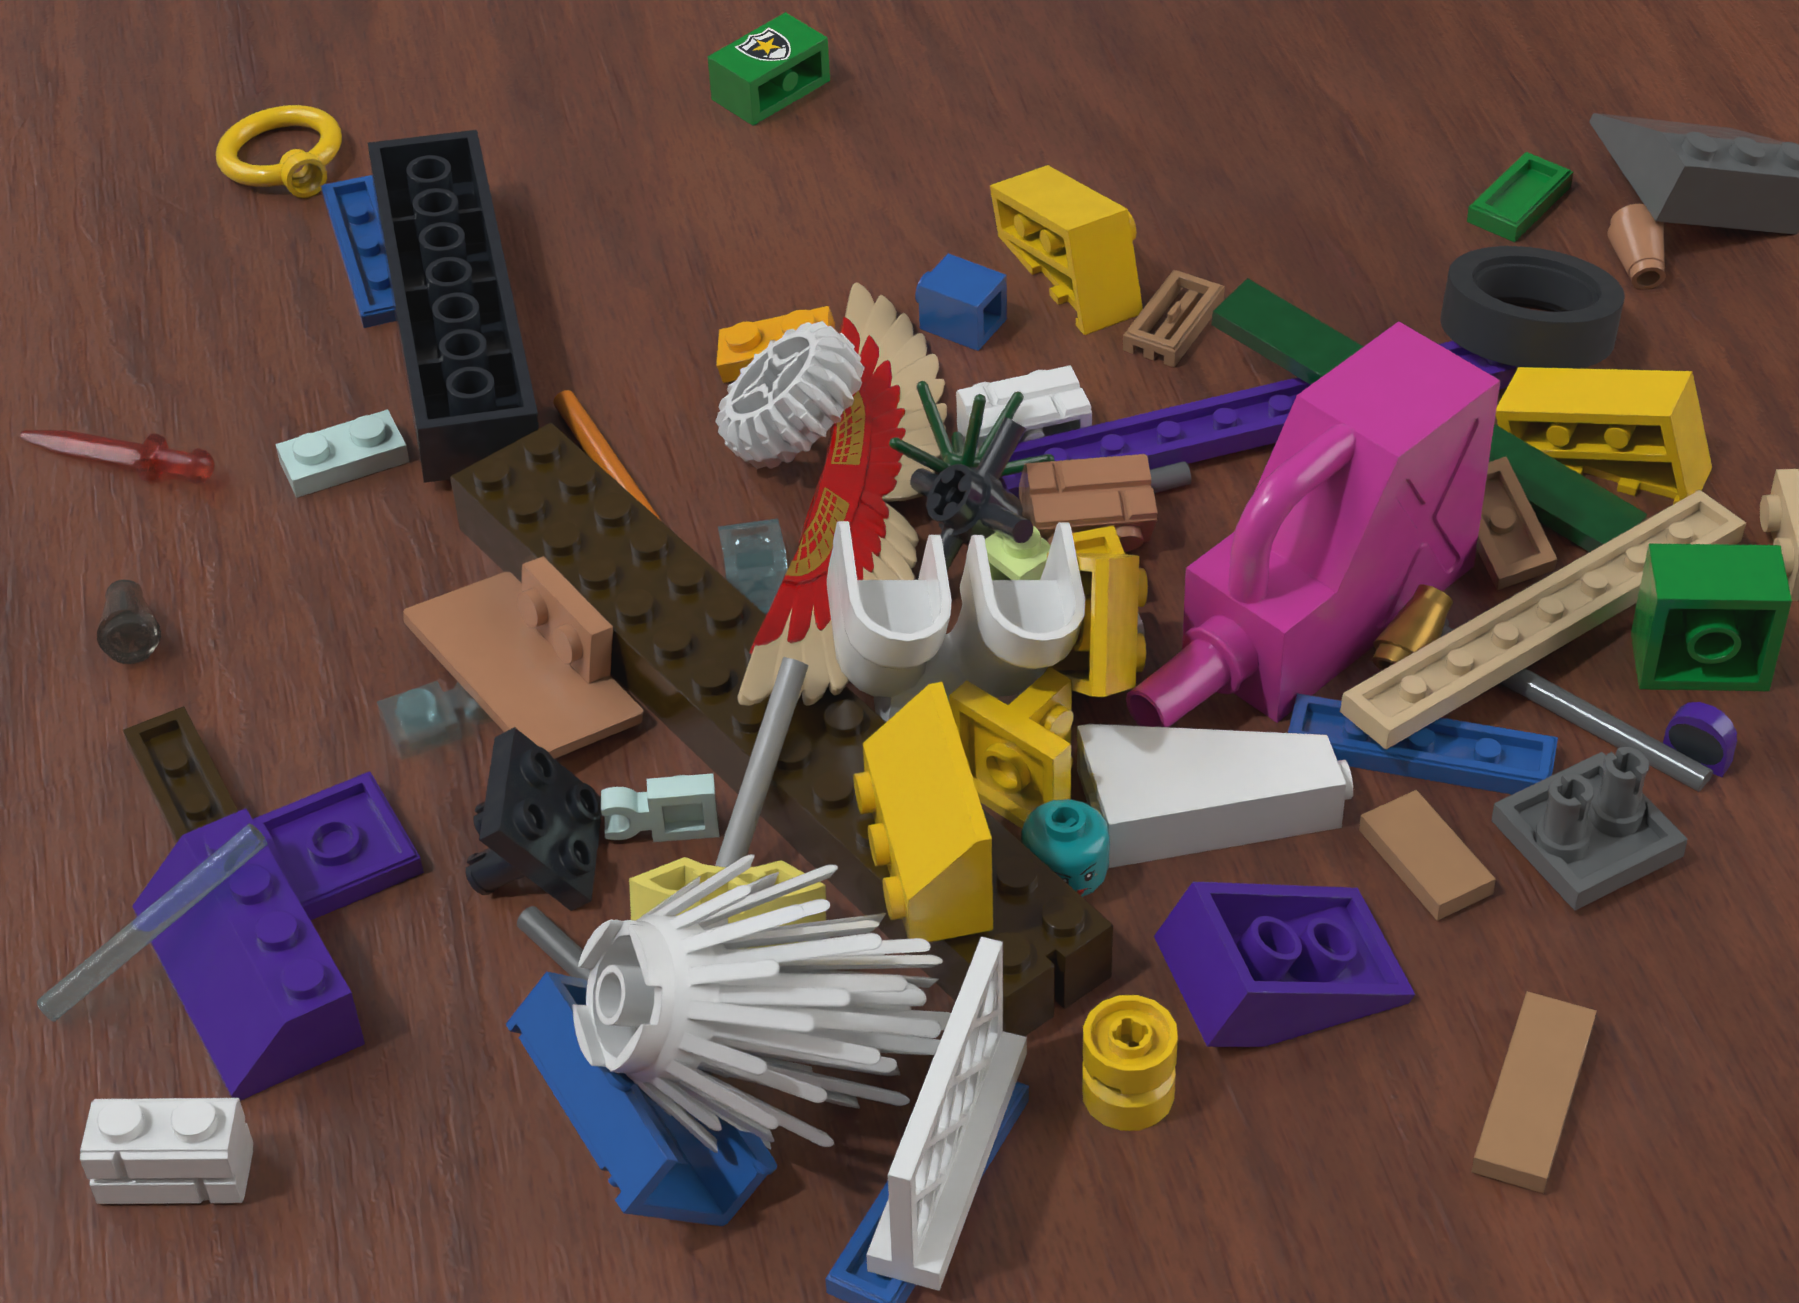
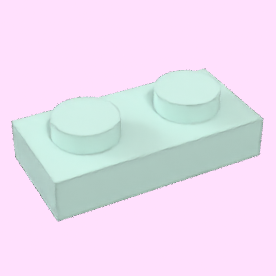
M388 409L275 444L279 462L296 498L409 462L406 444Z

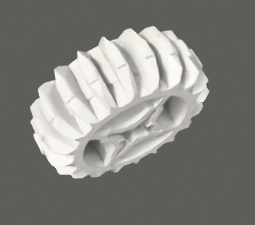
M823 321L814 324L809 322L802 324L796 331L794 329L786 330L779 340H770L765 350L760 354H754L752 362L747 367L740 369V376L735 382L728 385L727 391L729 394L720 401V412L715 422L719 426L718 433L725 439L726 446L736 456H740L745 462L751 463L756 469L765 466L771 469L779 466L782 461L786 463L793 461L802 450L805 452L810 451L812 444L820 437H826L827 430L834 423L841 422L840 415L844 409L853 405L854 398L852 395L860 390L862 385L860 378L865 367L860 362L861 357L854 350L855 346L843 333L839 334L832 326H827Z

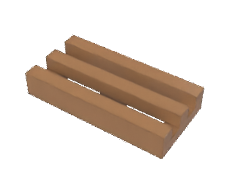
M1173 270L1123 334V351L1133 354L1140 347L1144 349V358L1154 361L1158 354L1164 355V364L1175 368L1212 318L1213 310L1224 301L1225 286ZM1183 288L1189 289L1182 299L1177 301L1169 310L1168 317L1154 335L1150 334L1149 332Z

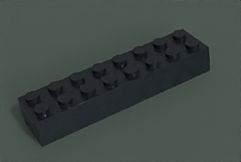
M477 130L368 143L374 196L424 483L451 480L450 476L539 429L537 407Z

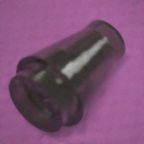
M125 579L115 581L109 585L105 592L106 602L97 630V642L102 651L114 661L122 664H136L144 661L153 653L160 641L161 629L143 597L140 585Z

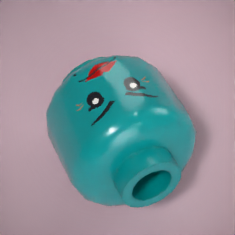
M1063 799L1052 800L1042 804L1027 816L1021 830V843L1079 895L1083 897L1093 893L1104 882L1109 868L1110 837L1108 825L1099 811L1084 802Z

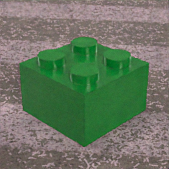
M1648 544L1631 630L1639 689L1770 691L1792 603L1781 545Z

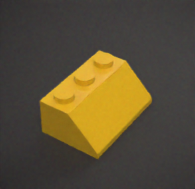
M943 682L928 684L863 743L864 772L855 773L853 779L857 804L861 815L872 813L875 824L868 825V837L874 864L876 867L887 865L890 877L883 878L884 898L890 920L902 918L908 939L922 938L928 942H934L993 930L992 837Z

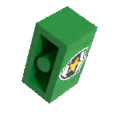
M786 12L707 56L711 100L752 126L830 81L828 37Z

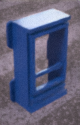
M546 971L507 1021L506 1026L510 1032L521 1034L518 1038L602 1171H609L611 1174L608 1182L613 1187H618L621 1190L615 1201L624 1214L715 1226L728 1224L766 1176L772 1174L777 1168L775 1159L760 1137L751 1132L740 1131L720 1117L718 1119L722 1130L714 1131L691 1115L717 1139L718 1153H715L707 1148L672 1115L670 1116L625 1073L610 1072L608 1068L603 1066H591L580 1049L573 1020V1004L586 1005L588 980Z

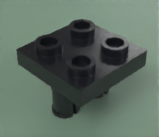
M513 727L494 739L485 802L476 806L475 812L477 815L473 816L475 829L480 835L479 841L488 848L468 857L466 863L470 866L466 867V878L477 893L489 895L496 889L526 876L567 909L573 911L592 901L602 816L601 796L590 785L583 783L557 762L547 750L536 745L516 727Z

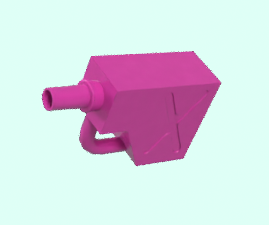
M1398 321L1299 393L1292 405L1256 490L1246 504L1238 521L1235 532L1186 567L1182 650L1127 693V707L1139 726L1170 727L1215 692L1220 694L1234 693L1278 723L1293 711L1297 693L1312 696L1374 646L1373 642L1413 597L1420 584L1429 585L1444 591L1473 568L1500 380Z

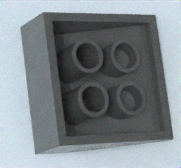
M1593 113L1589 123L1655 221L1786 234L1798 233L1799 144L1782 142L1727 127Z

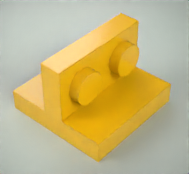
M1050 668L1009 705L967 680L949 695L951 711L982 804L1018 827L1023 828L1027 816L1036 807L1052 800L1071 799V768L1073 765V758L1071 756V725L1074 716L1071 711L1072 680Z

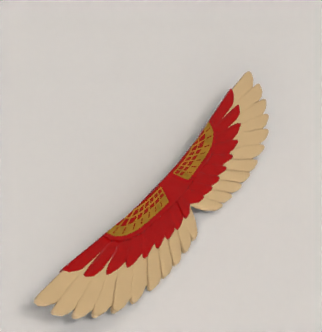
M858 282L853 284L850 290L845 317H843L840 325V333H843L855 346L854 350L861 357L860 362L865 367L860 378L862 385L860 390L852 395L854 398L853 405L844 409L840 415L841 422L834 423L831 426L825 465L804 521L798 543L799 548L749 652L751 658L738 694L740 705L750 706L760 703L772 693L783 657L795 659L809 665L799 694L800 697L802 693L803 702L806 706L812 705L822 698L827 687H829L833 695H838L848 684L849 680L841 671L836 659L827 591L828 567L838 521H848L850 525L857 580H914L911 569L915 567L917 562L915 549L919 542L917 532L899 512L886 502L906 501L924 496L911 487V476L914 471L920 468L927 469L933 473L935 471L892 449L889 441L897 437L939 459L941 453L916 386L920 381H925L928 384L944 423L947 417V406L945 403L937 404V402L942 397L945 381L944 379H935L939 369L938 357L935 354L926 356L927 344L925 336L922 333L913 336V325L910 318L903 313L896 320L897 311L894 305L883 295H880L876 303H874L868 290Z

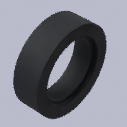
M1487 247L1467 252L1456 258L1450 265L1440 322L1444 332L1454 342L1486 359L1515 367L1579 369L1603 361L1614 350L1625 294L1620 283L1612 275L1598 266L1577 257L1533 247ZM1508 303L1531 304L1558 312L1531 310Z

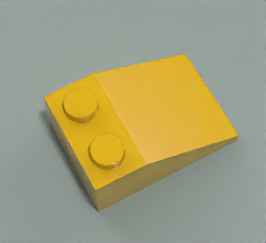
M1076 553L1085 596V616L1077 641L1067 657L1053 666H1048L1046 671L1050 668L1055 669L1072 680V691L1089 696L1106 697L1135 688L1136 672L1143 671L1146 660L1145 638L1142 633H1137L1138 607H1144L1148 593L1146 571L1144 568H1139V556Z

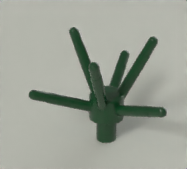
M920 381L917 383L916 388L943 461L897 437L892 438L889 441V445L892 449L939 474L947 467L955 464L965 465L968 468H977L1004 417L1013 419L1024 396L1019 391L1013 393L976 454L986 404L985 396L978 394L974 398L965 443L962 433L957 431L952 434L951 446L929 386L925 381ZM1045 454L1008 462L1000 477L1022 473L1025 463L1055 461V458L1051 454Z

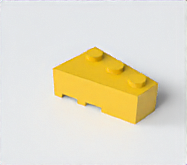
M1049 165L990 185L999 238L1032 275L1039 272L1044 273L1054 285V287L1049 288V295L1058 305L1065 302L1071 304L1078 315L1076 326L1084 335L1140 314L1143 306L1133 240H1135L1137 232L1134 219L1127 208Z
M1518 367L1496 408V419L1499 427L1581 475L1587 473L1617 482V491L1635 496L1638 489L1674 499V505L1696 491H1702L1712 470L1693 371Z

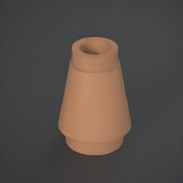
M1631 204L1619 209L1611 218L1610 227L1607 232L1608 239L1631 279L1632 285L1641 290L1655 288L1666 277L1664 270V222L1655 221L1644 204Z

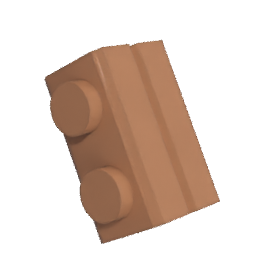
M1138 454L1024 464L1019 483V498L1023 508L1022 516L1032 522L1033 526L1039 530L1041 538L1045 539L1050 545L1059 522H1069L1072 533L1114 525L1124 552L1135 550L1143 542L1150 541L1157 522L1158 512L1154 490L1151 488V474L1147 455Z

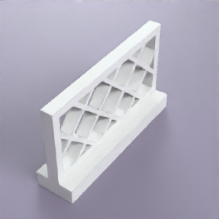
M981 937L889 1170V1198L867 1252L868 1272L940 1291L1027 1055V1037L1003 1031V942L985 937Z

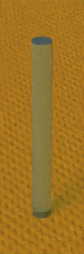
M250 823L40 997L37 1000V1005L41 1012L51 1021L55 1022L262 850L267 845V841L262 833Z

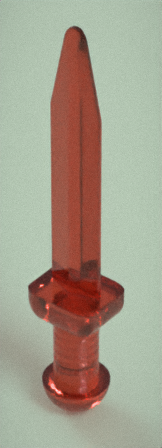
M25 430L20 433V437L23 440L53 452L135 466L140 479L144 481H155L160 478L163 472L185 475L192 483H202L212 476L215 469L214 459L206 450L196 448L192 452L169 449L166 439L160 434L151 433L141 444L68 430Z

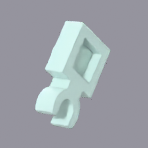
M713 773L647 779V792H636L626 787H610L601 790L602 816H605L606 839H628L645 830H652L653 842L719 837V819Z

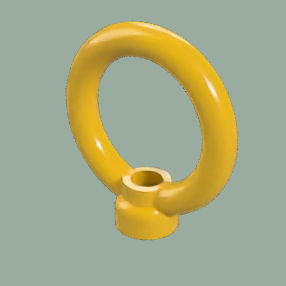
M301 105L273 107L249 115L230 127L217 145L216 162L221 172L237 183L254 187L285 185L294 196L308 198L319 193L322 190L321 186L326 183L327 170L325 166L336 156L341 146L342 133L337 121L321 109ZM288 126H301L314 129L320 133L319 142L309 152L300 149L290 150L282 156L279 164L252 165L240 161L237 157L238 151L247 141L269 130ZM304 165L299 172L294 173L300 166Z

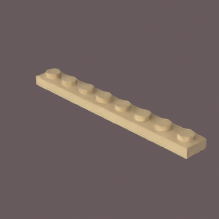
M1698 490L1344 692L1340 712L1384 749H1388L1637 603L1649 543L1736 545L1742 540L1746 522L1704 492Z

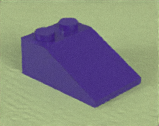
M1192 882L1154 935L1207 1047H1265L1409 1004L1416 995L1358 888Z

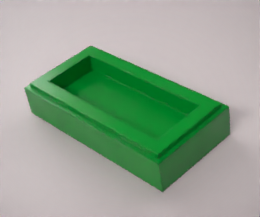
M1525 152L1468 207L1467 222L1515 243L1571 188L1574 171Z

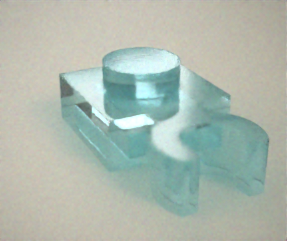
M434 681L377 701L380 718L401 760L462 739L460 724L481 725L493 721L459 682H457L454 689L443 692L438 681Z

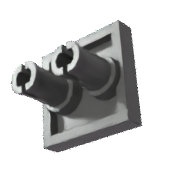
M1632 747L1618 748L1616 756L1612 751L1607 755L1600 752L1494 803L1491 820L1574 911L1684 857L1688 840L1643 794L1645 776L1649 771V760L1645 754Z

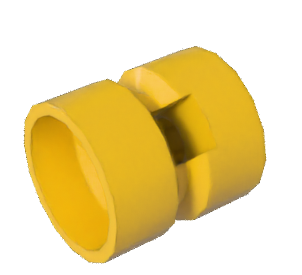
M1139 995L1115 996L1102 1001L1092 1009L1083 1025V1102L1091 1116L1103 1125L1120 1131H1139L1156 1125L1169 1113L1175 1099V1065L1178 1043L1177 1024L1170 1012L1155 1000Z

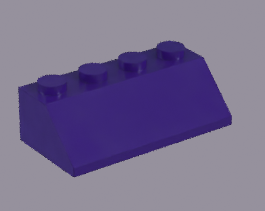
M245 808L182 835L132 907L230 1097L239 1098L241 1101L364 1045L365 1042L352 992L247 809Z

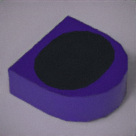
M1689 702L1681 706L1669 722L1663 743L1712 769L1714 775L1722 778L1733 761L1737 744V731L1732 721L1721 710L1705 703Z

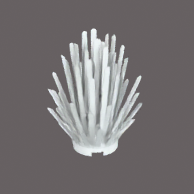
M746 855L701 884V876H699L639 919L625 921L608 920L593 932L584 947L578 964L579 968H590L586 1005L573 1004L575 1032L584 1057L591 1066H603L608 1068L610 1072L625 1073L670 1116L672 1115L707 1148L715 1153H718L717 1139L691 1115L714 1131L722 1130L718 1119L720 1117L740 1131L751 1132L760 1137L764 1145L771 1149L770 1142H774L770 1129H776L778 1125L823 1147L833 1146L834 1141L827 1133L699 1069L710 1071L725 1078L733 1077L772 1087L815 1103L826 1101L859 1109L856 1097L902 1106L908 1104L910 1099L900 1092L813 1073L811 1066L793 1062L884 1076L900 1075L896 1060L881 1057L880 1053L935 1055L940 1040L929 1038H936L941 1030H945L951 1015L949 1012L911 1010V1006H923L926 1003V994L918 987L929 988L939 979L836 970L932 968L943 962L940 957L935 955H885L926 952L931 948L930 943L922 938L882 940L878 934L870 933L880 925L879 923L886 913L779 926L824 912L830 908V903L827 900L816 899L728 924V917L830 878L838 869L836 865H826L776 885L774 883L779 872L773 873L748 885H740L676 916L748 870L755 855ZM784 944V945L769 946V947L748 948V947H757V946Z

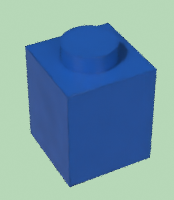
M948 253L931 272L928 271L921 277L917 285L915 300L919 304L920 329L979 351L1007 320V275Z

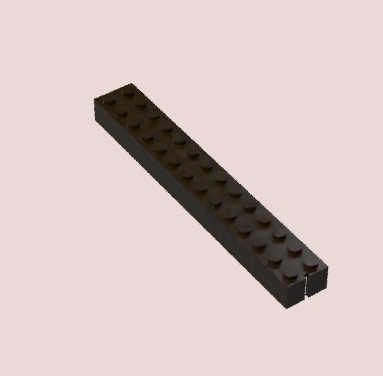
M552 423L450 476L460 530L504 572H511L521 583L522 564L544 556L613 626L610 673L739 794L771 696L770 694L760 703L750 706L740 705L738 702V694L751 658L749 652L766 614ZM846 686L838 695H833L829 687H827L822 698L814 704L807 706L803 702L801 693L796 703L760 816L816 869L826 865L838 866V869L827 880L864 915L886 913L878 928L890 940L908 939L902 918L890 920L884 898L883 878L890 877L887 865L876 867L874 864L868 837V825L875 824L872 813L861 815L857 804L853 779L855 773L864 772L863 743L882 727L886 721ZM983 809L992 837L993 930L929 942L931 946L929 951L905 954L935 955L943 960L941 964L932 968L921 969L930 978L939 979L935 983L956 1002L981 937L1003 942V1031L1025 1037L1054 1017V964L1051 960L1056 958L1055 1001L1064 1009L1112 977L1113 924Z

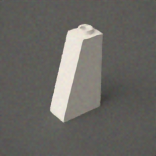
M1104 724L1081 725L1077 729V772L1088 805L1098 810L1107 822L1110 837L1109 868L1342 828L1344 802L1353 797V781L1349 765L1346 760L1337 761L1327 735Z

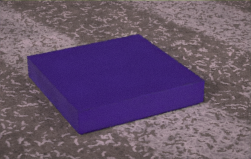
M370 771L252 819L310 921L424 873L419 854Z

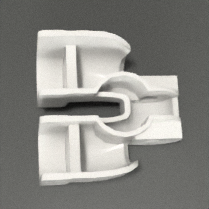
M838 521L828 567L827 591L836 659L841 671L860 691L874 696L875 712L886 722L928 684L943 682L948 701L949 695L966 680L994 697L1013 696L1023 691L1042 676L1048 666H1053L1067 657L1077 641L1085 616V596L1069 522H1059L1057 524L1040 580H992L984 536L972 535L960 583L962 608L956 625L950 633L946 634L951 614L952 599L941 536H928L918 580H857L850 525L848 521Z

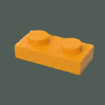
M829 306L811 310H796L779 317L755 322L746 321L735 324L732 327L719 329L716 366L723 383L736 381L740 376V369L747 367L752 362L754 354H760L765 350L770 340L777 341L782 338L786 330L794 329L796 331L802 324L808 322L814 324L821 321L835 329V321Z

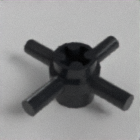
M1004 417L977 468H968L965 465L955 464L947 467L939 475L920 468L914 471L911 476V487L916 492L927 497L926 506L928 514L939 523V527L942 530L940 536L947 572L963 543H969L972 535H983L984 539L997 532L1017 543H1025L1032 536L1033 524L1030 520L1022 517L1023 508L1020 499L1004 489L999 480L1026 431L1025 427L1007 417Z

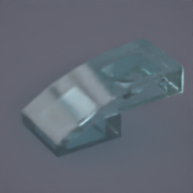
M778 518L718 526L726 579L767 615L788 570L786 550Z

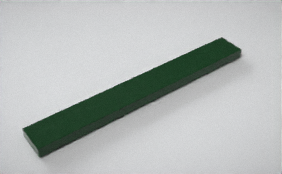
M1249 278L1213 310L1212 326L1310 385L1364 347ZM1494 424L1489 462L1507 457L1538 521L1591 552L1646 520L1647 513Z

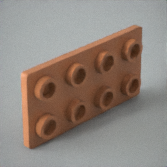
M544 556L522 564V583L511 572H503L408 607L403 611L405 625L503 732L516 727L536 745L547 750L554 759L631 728L643 721V709L610 676L613 626Z

